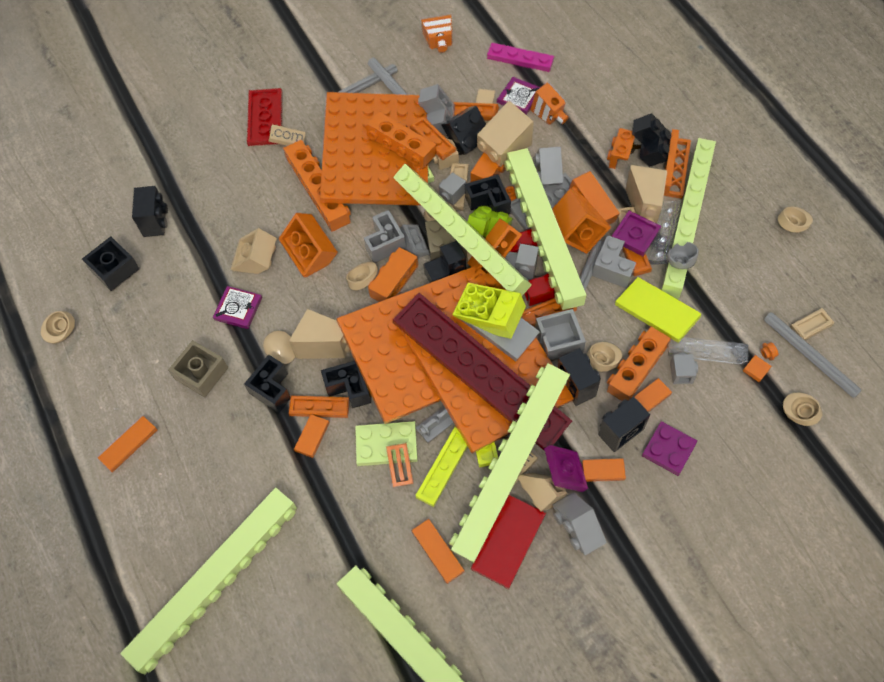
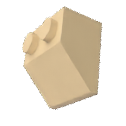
M258 228L239 239L231 270L254 274L268 270L272 263V254L276 249L275 242L277 238Z

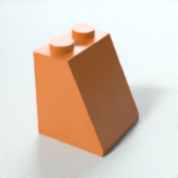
M571 188L552 208L565 243L586 254L611 228L587 199Z

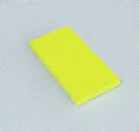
M639 277L615 301L617 307L667 335L677 343L696 324L702 314Z

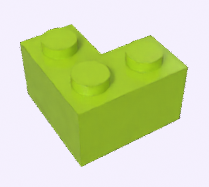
M479 206L469 215L468 223L485 238L499 219H502L511 226L513 218L509 217L507 213H497L492 211L490 207Z

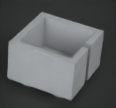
M573 309L536 318L535 328L540 331L538 339L540 344L542 343V348L550 361L559 359L579 348L584 352L586 341Z

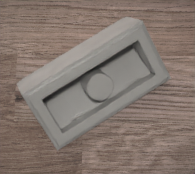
M403 224L400 230L405 236L406 249L404 250L416 255L418 258L429 255L419 226Z

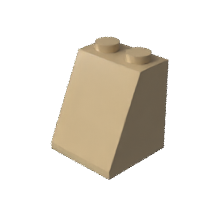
M509 101L477 134V146L480 151L485 152L492 162H496L501 167L504 165V161L507 160L508 152L526 149L532 145L533 121Z
M631 165L626 184V192L631 206L634 207L636 214L657 224L663 204L667 170Z
M309 309L305 312L289 340L294 355L298 359L345 358L347 353L351 352L337 321Z

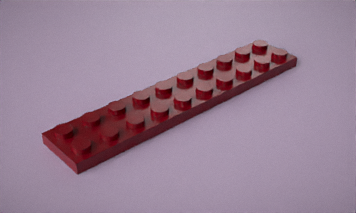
M418 293L393 319L392 323L511 423L513 421L517 422L520 417L517 412L522 402L526 404L530 398L527 396V393L531 386L422 294ZM554 406L535 443L543 450L549 445H554L572 423V420Z

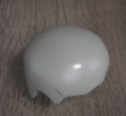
M686 242L684 246L676 244L668 251L667 259L670 265L676 269H689L695 265L699 250L691 242Z

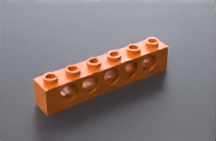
M301 139L284 147L287 161L331 232L349 224L351 212L347 205L344 206L342 203H320L322 169L319 167L320 164L316 156L313 157L311 155L312 151L309 145H305Z

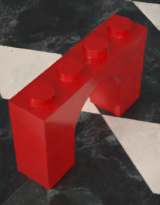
M532 230L520 232L522 234L509 252L518 253L520 244L537 247V243L532 240ZM548 273L542 277L529 280L532 286L524 293L529 307L555 298L556 292L554 288L550 287Z

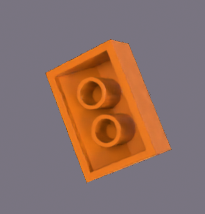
M295 213L278 238L303 277H308L328 266L338 253L312 214Z

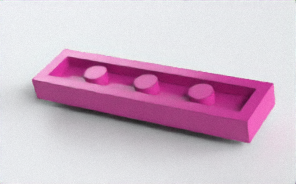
M491 43L487 53V59L546 72H550L554 61L553 55L497 43Z

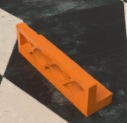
M672 129L668 160L665 165L667 177L664 196L682 199L691 140L678 138L679 130ZM677 144L686 145V148L680 151L677 148ZM678 157L684 161L679 165L675 162V159ZM678 171L682 176L676 179L673 176V172ZM676 185L680 192L670 191L671 186Z

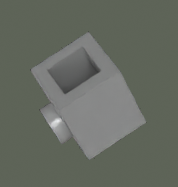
M452 172L446 179L440 182L439 195L446 202L454 205L465 194L466 181Z
M686 353L673 355L670 362L673 384H693L698 372V363L694 361V355Z

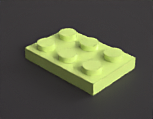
M415 421L356 426L357 466L389 464L386 446L407 443L410 462H418ZM400 448L401 461L405 463L403 448ZM394 449L391 450L393 463H397L396 452Z

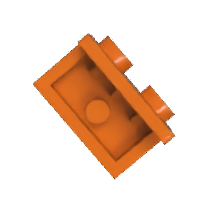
M619 128L617 137H613L611 145L613 150H609L607 160L610 161L609 168L616 169L618 159L626 161L629 159L635 140L631 130Z

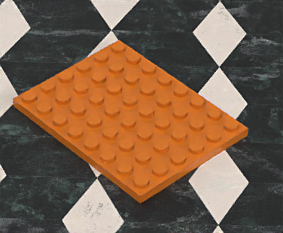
M327 92L320 203L420 205L393 177L406 164L428 183V164L422 169L367 136V123L379 111L409 129L410 124L424 116L427 119V112L420 107L418 102L420 95Z
M475 266L337 318L336 321L384 424L441 401L401 330L392 323L395 315H398L418 293L430 300L467 283V280L477 272L474 270Z
M490 273L467 282L506 290ZM467 283L429 300L530 386H536L539 380L536 378V375L541 367L545 368L548 363L553 365L537 338L533 340L520 358L514 361L474 329L454 317L452 314ZM401 330L472 454L511 434L507 432L511 425L510 421ZM566 385L563 387L554 405L557 408L570 403L574 399Z

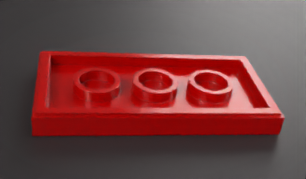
M282 88L249 90L248 146L277 144L269 142L272 125L282 127Z
M508 495L471 566V570L509 589L546 513Z

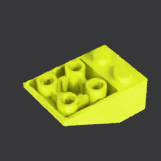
M467 283L452 315L496 336L512 339L526 305L520 293Z

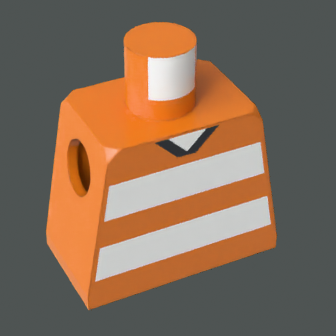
M446 15L421 19L422 33L429 48H438L439 52H445L447 47L452 45V16Z
M548 82L535 92L530 108L534 114L548 124H552L556 120L564 124L569 118L563 112L566 104L564 99Z

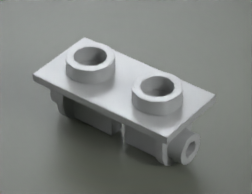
M444 406L417 426L416 430L429 443L454 422Z

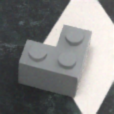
M439 84L421 89L418 102L420 107L427 112V120L442 135L446 134L441 125L454 117L455 105Z
M561 147L539 148L535 156H533V163L537 167V173L542 185H562Z
M389 210L372 217L376 233L364 237L366 251L374 263L389 257L398 247L406 249L405 236Z
M607 235L594 264L592 276L624 288L628 287L636 262L620 257L625 241Z
M520 244L518 253L509 252L505 259L528 281L532 280L536 273L539 247Z
M574 492L552 504L555 510L553 514L555 520L559 525L563 524L566 531L571 535L570 542L576 551L579 549L584 555H587L607 543L593 508Z

